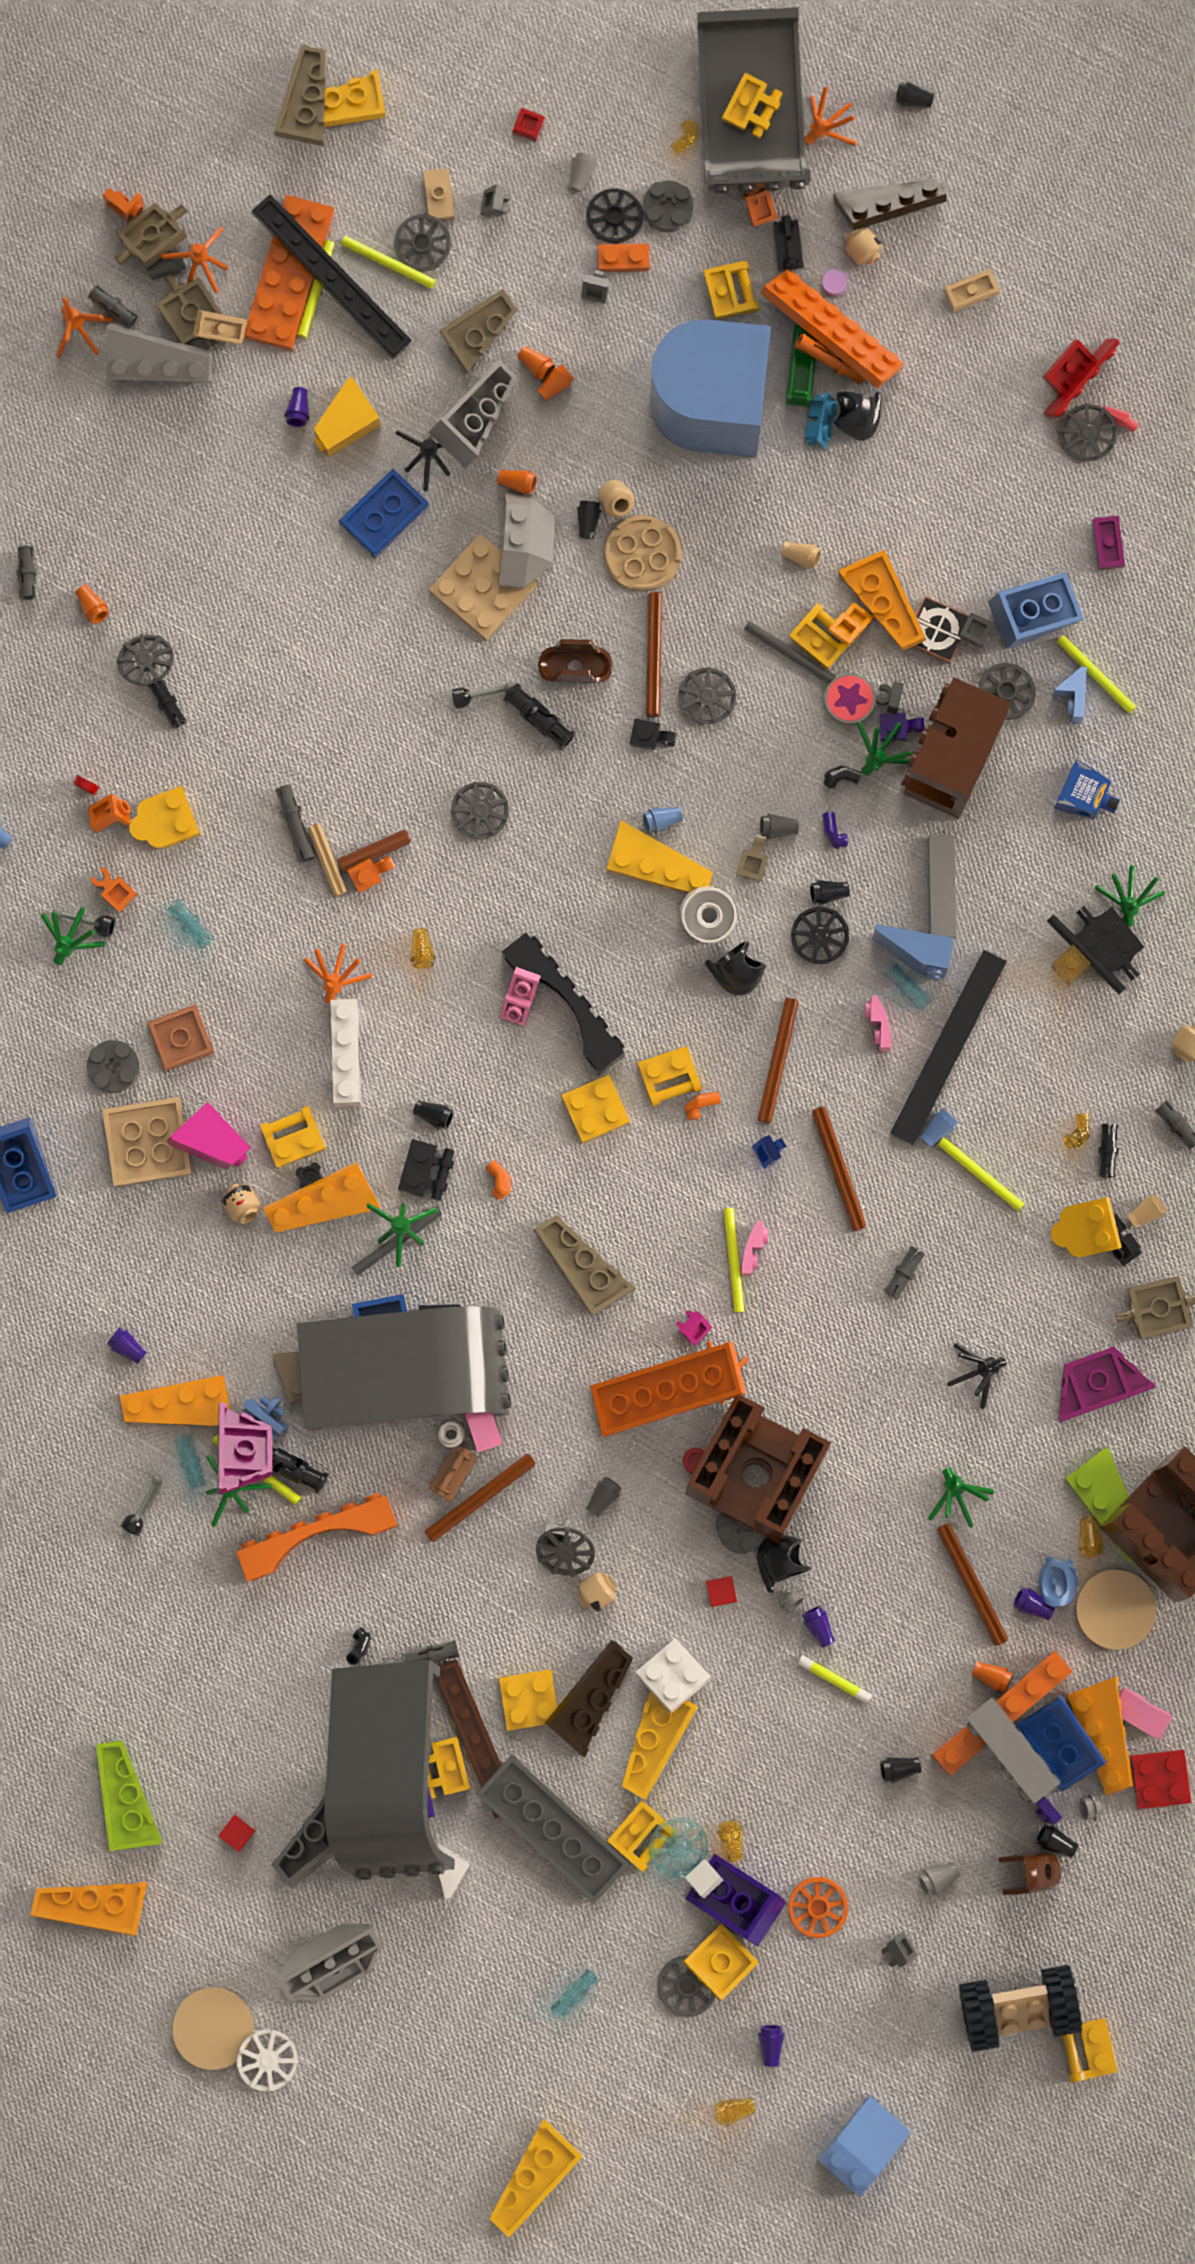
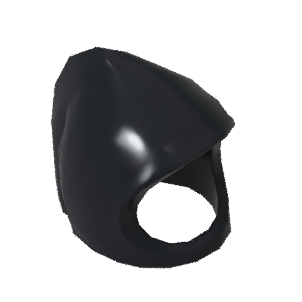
M838 392L836 398L840 406V413L833 423L843 433L854 439L866 440L872 437L878 428L880 420L881 393L877 392L873 398L854 392Z
M748 941L740 943L716 963L710 960L705 962V965L717 982L727 992L735 996L750 993L760 982L766 968V964L753 960L746 955L749 947Z
M784 1535L780 1544L769 1538L764 1539L760 1544L757 1553L758 1567L769 1593L774 1592L775 1583L811 1570L810 1566L801 1564L799 1559L801 1539Z

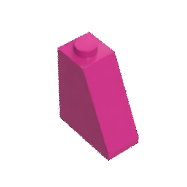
M208 1102L166 1140L170 1146L227 1170L233 1164L236 1168L239 1167L248 1158L245 1153L251 1148Z

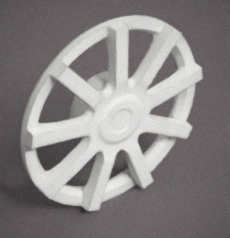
M270 2029L257 2031L247 2037L240 2046L237 2055V2068L240 2076L250 2087L260 2091H274L284 2086L291 2080L298 2063L297 2052L292 2041L283 2033ZM270 2034L266 2049L263 2048L257 2036ZM275 2035L285 2041L277 2050L272 2049ZM252 2039L259 2049L257 2054L245 2049ZM289 2046L292 2058H279L278 2055ZM242 2054L253 2057L256 2061L242 2067ZM279 2063H292L288 2074L278 2067ZM258 2067L259 2070L252 2081L249 2080L244 2072ZM273 2070L284 2078L274 2085L272 2080ZM263 2072L267 2073L268 2086L257 2084Z

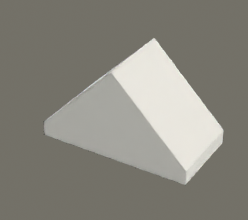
M437 1845L442 1852L455 1859V1869L445 1870L444 1874L439 1875L444 1897L448 1899L453 1895L470 1863Z

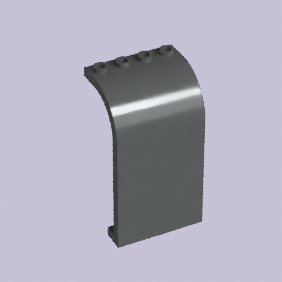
M799 7L697 12L703 155L707 191L727 193L729 190L739 189V192H751L755 188L775 191L779 190L780 187H790V189L798 190L809 186L811 172L810 169H806L798 27ZM744 73L767 83L764 94L771 96L774 89L783 93L779 101L780 106L777 111L773 112L769 120L770 126L767 131L763 132L760 139L751 135L755 127L753 124L748 123L745 131H742L722 120V116ZM758 103L753 114L760 117L765 105Z
M466 1306L297 1323L304 1429L320 1430L326 1427L456 1414L484 1413L497 1416L508 1415V1408H511V1397L509 1392L506 1393L505 1383L509 1381V1372L507 1366H504L503 1356L507 1355L506 1342L502 1340L501 1330L505 1328L503 1314H500V1310L492 1307Z
M430 1660L332 1669L324 1809L325 1827L329 1846L336 1862L342 1869L354 1875L355 1879L370 1880L371 1876L376 1875L382 1878H395L396 1874L403 1873L405 1876L414 1877L419 1876L420 1872L441 1875L444 1874L445 1870L455 1869V1859L442 1852L436 1845L428 1819L427 1798L433 1678L440 1677V1666Z

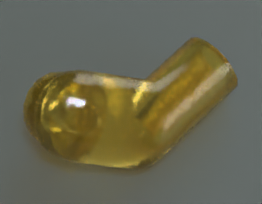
M688 118L681 124L685 133L671 144L672 149L677 155L691 146L696 139L699 127L692 118Z
M1076 1114L1077 1129L1071 1135L1067 1134L1064 1137V1144L1067 1148H1080L1089 1139V1114Z

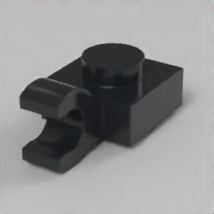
M635 718L630 745L655 750L657 743L674 747L676 733L659 731L660 723Z

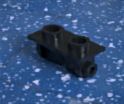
M784 215L781 217V221L773 222L778 271L803 269L798 219L793 220L790 215Z
M1116 1213L1114 1214V1219L1122 1248L1111 1251L1124 1267L1142 1254L1140 1250L1141 1246L1131 1233L1124 1237L1122 1236L1121 1232L1127 1228Z

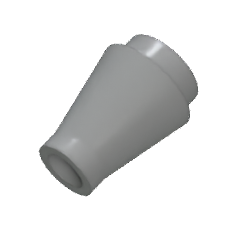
M576 153V156L572 158L569 189L583 192L584 186L596 167L594 164L596 158L585 153Z
M952 1862L947 1865L923 1870V1874L919 1875L918 1879L927 1895L932 1893L936 1895L953 1880L960 1877V1872L956 1864Z

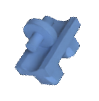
M264 1396L260 1402L267 1409L254 1399H247L242 1405L245 1407L242 1412L252 1416L255 1420L259 1418L264 1423L271 1425L272 1441L279 1434L285 1433L289 1426L272 1414L274 1412L281 1418L285 1413L278 1406L282 1400L280 1397L277 1396L271 1401Z

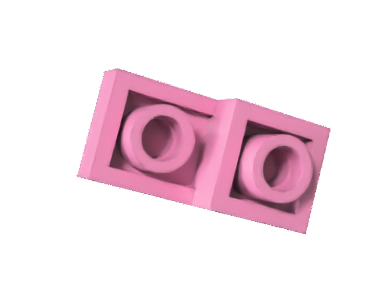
M516 967L500 1018L525 1026L539 984L540 975Z
M872 995L870 1003L865 1002V1018H869V1025L879 1026V1029L875 1028L874 1044H879L880 1052H889L891 1036L888 1019L877 995Z
M763 1221L756 1223L748 1238L742 1259L741 1276H751L752 1270H757V1254H752V1250L762 1251L763 1244H768V1228H763Z
M464 1414L477 1453L502 1445L493 1414Z
M1123 1686L1119 1698H1121L1122 1718L1147 1734L1159 1739L1173 1718L1171 1714L1149 1703L1145 1697Z

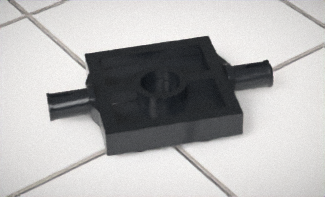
M1083 906L1081 910L1087 917L1084 916L1080 909L1076 914L1079 915L1086 925L1076 937L1111 973L1122 969L1130 980L1133 981L1135 977L1129 970L1136 977L1140 974L1130 962L1137 953L1145 948L1113 907L1109 908L1102 915L1093 917L1086 907Z

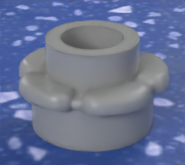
M792 1588L787 1589L780 1597L782 1601L780 1607L782 1609L785 1608L788 1612L794 1611L804 1600V1597L800 1594L801 1590L799 1588L795 1590Z
M1088 1795V1797L1080 1800V1811L1083 1818L1096 1821L1099 1814L1102 1813L1101 1802L1098 1798L1095 1799L1093 1795Z

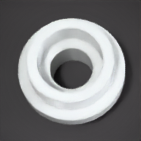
M447 1422L438 1431L440 1443L447 1448L458 1447L464 1440V1430L456 1422ZM455 1432L456 1437L454 1439H448V1433Z

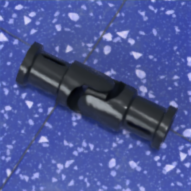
M516 683L505 695L503 701L505 703L509 702L519 710L520 716L538 728L542 735H548L558 744L560 750H563L575 737V731H569L559 722L560 719L556 715L551 714L535 697L531 698L521 689L519 683ZM535 707L538 708L536 712L532 713Z
M272 1447V1471L280 1473L297 1484L303 1483L314 1489L316 1494L321 1492L329 1473H321L310 1467L308 1462L287 1453V1451L279 1447L277 1449Z

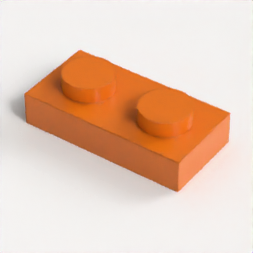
M649 243L598 245L599 270L605 272L649 271Z

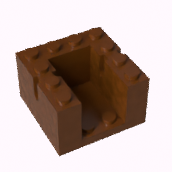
M954 677L951 684L945 683L941 691L937 706L934 707L929 717V721L933 723L923 730L918 744L922 745L921 749L918 748L916 753L913 752L907 765L911 770H907L901 785L905 786L904 795L960 819L1002 728L1011 703Z
M1186 1447L1169 1453L1099 1527L1174 1602L1189 1599L1195 1594V1519L1180 1505L1183 1502L1195 1514V1456ZM1149 1555L1154 1560V1562L1151 1561L1147 1556Z

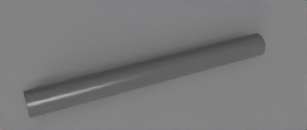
M751 621L747 623L744 630L829 684L835 679L836 676L764 629Z
M438 1209L436 1213L412 1223L409 1229L416 1234L443 1214ZM404 1234L402 1237V1243H404L411 1237L408 1234ZM397 1235L351 1268L358 1276L396 1248Z

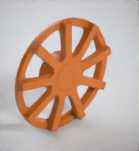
M812 1877L802 1881L794 1888L788 1901V1913L791 1922L802 1934L812 1938H825L836 1933L845 1923L848 1915V1901L844 1891L837 1883L823 1877ZM815 1882L814 1897L804 1889L805 1885ZM820 1882L831 1885L824 1896L820 1895ZM836 1889L841 1895L842 1900L828 1902V1898ZM799 1890L808 1899V1903L794 1902V1898ZM844 1905L843 1916L840 1917L832 1913L830 1908ZM793 1906L806 1908L807 1912L795 1919ZM811 1916L812 1921L807 1931L798 1923ZM826 1916L839 1921L838 1925L832 1930L828 1927L825 1919ZM818 1919L821 1920L825 1933H813Z

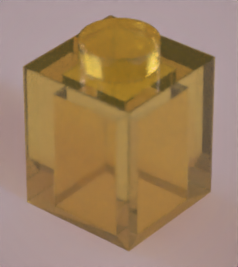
M1072 945L1053 963L1051 968L1070 986L1089 968L1091 963Z

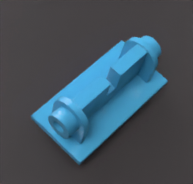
M825 392V396L816 394L815 398H812L809 417L817 418V421L807 422L804 436L807 445L815 446L816 442H818L824 449H827L828 441L832 438L831 425L833 417L837 413L836 400L828 392Z

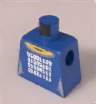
M1076 759L1054 809L1095 819L1099 808L1114 814L1120 799L1107 794L1111 784L1109 779Z

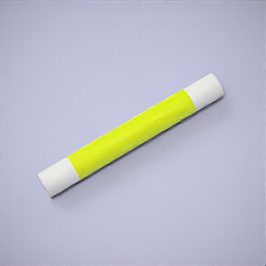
M804 1655L801 1656L797 1663L865 1704L868 1703L872 1696L870 1693Z

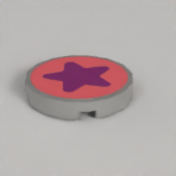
M843 674L836 677L828 685L824 695L825 708L836 722L843 725H857V722L864 721L872 714L876 703L875 691L871 683L864 677L857 674Z

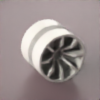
M711 886L696 888L689 892L681 903L680 920L682 926L687 933L701 942L712 943L720 941L727 937L735 926L737 919L735 904L729 895L718 888Z

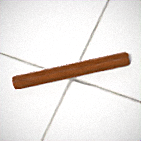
M650 592L648 594L646 716L651 718L660 716L662 593Z
M794 998L785 999L758 1115V1121L765 1124L771 1123L799 1004V1001Z
M825 1107L816 1108L812 1111V1115L852 1230H862L866 1228V1222Z
M525 1454L426 1529L425 1534L430 1541L435 1542L534 1467L536 1464L530 1454Z
M946 1523L940 1526L937 1532L994 1644L998 1646L1005 1643L1008 1637L951 1525Z

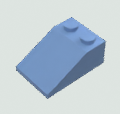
M1066 572L998 592L988 601L1006 649L1031 642L1084 620Z
M876 924L872 940L917 973L924 974V978L929 980H939L940 977L945 978L949 969L954 938Z
M869 2095L817 2159L861 2197L911 2131Z

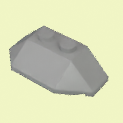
M504 493L498 587L525 589L552 565L555 515L531 495Z
M340 1924L293 1951L277 1976L276 1981L288 2001H322L369 1974L383 1945L371 1925Z

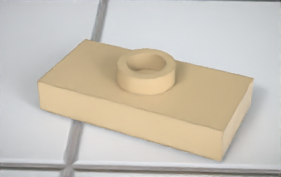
M449 169L423 171L428 214L441 221L454 220Z
M988 269L944 287L943 292L954 313L999 295L1000 289L991 269Z
M198 310L193 335L243 345L248 320Z

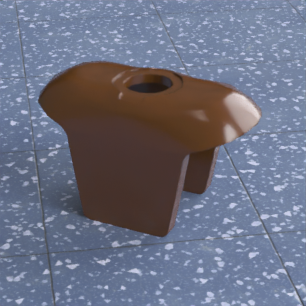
M560 639L556 646L549 647L541 653L538 668L541 678L546 681L572 683L604 682L610 678L613 664L610 653L603 648L596 647L592 640ZM572 660H579L583 664V669L568 670V664Z
M1049 1852L999 1857V1863L1024 1861L1027 1887L1002 1890L1003 1895L1030 1894L1051 1890L1060 1883L1062 1877L1060 1862L1055 1855ZM1046 1865L1048 1866V1869H1049V1878H1048V1879L1046 1878V1875H1045V1866H1046Z

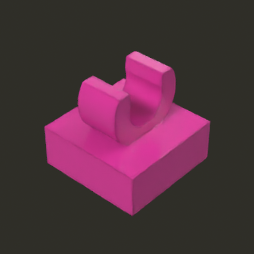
M686 1311L685 1313L689 1319L684 1324L677 1321L676 1325L687 1341L696 1346L712 1326L699 1312L695 1311L692 1313L691 1311Z

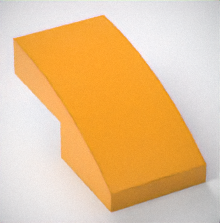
M853 602L845 613H842L831 625L828 632L849 646L870 625L874 616Z

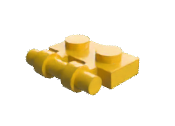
M744 73L722 116V120L742 131H745L748 123H751L755 126L751 135L760 139L763 132L768 130L770 126L769 120L773 112L778 110L780 106L779 101L783 93L774 89L771 96L764 94L767 83ZM758 103L765 105L760 117L753 114Z
M458 1737L431 1743L434 1754L429 1755V1763L436 1762L440 1776L439 1778L432 1779L429 1769L428 1786L431 1799L437 1798L434 1788L442 1785L444 1796L471 1789Z

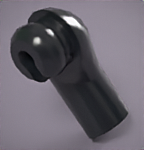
M839 765L824 774L825 779L823 783L828 788H835L837 782L843 779L858 784L862 772Z
M359 1627L352 1635L353 1639L358 1643L346 1656L347 1662L351 1665H356L363 1658L371 1640L369 1631L366 1632L363 1627Z

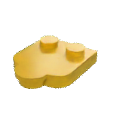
M182 786L143 800L137 808L138 816L132 819L129 826L130 833L136 840H147L151 847L158 850L200 836Z
M1109 1197L1074 1204L1064 1208L1060 1214V1222L1056 1223L1051 1230L1053 1242L1057 1246L1067 1247L1068 1252L1075 1257H1084L1122 1248Z

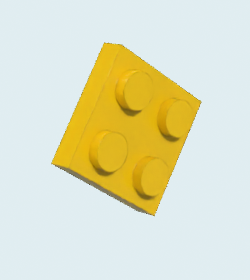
M609 1074L561 1095L582 1144L630 1123Z
M552 1670L499 1678L507 1731L546 1725L545 1722L557 1708Z
M722 1923L683 1961L685 1966L719 2001H722L759 1963Z

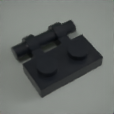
M412 1139L398 1191L424 1197L427 1187L433 1189L431 1199L441 1201L443 1192H446L448 1187L446 1181L449 1170L453 1169L454 1161L452 1159L455 1151L445 1148L443 1156L437 1157L435 1156L437 1151L436 1145ZM432 1165L439 1166L436 1180L429 1179Z

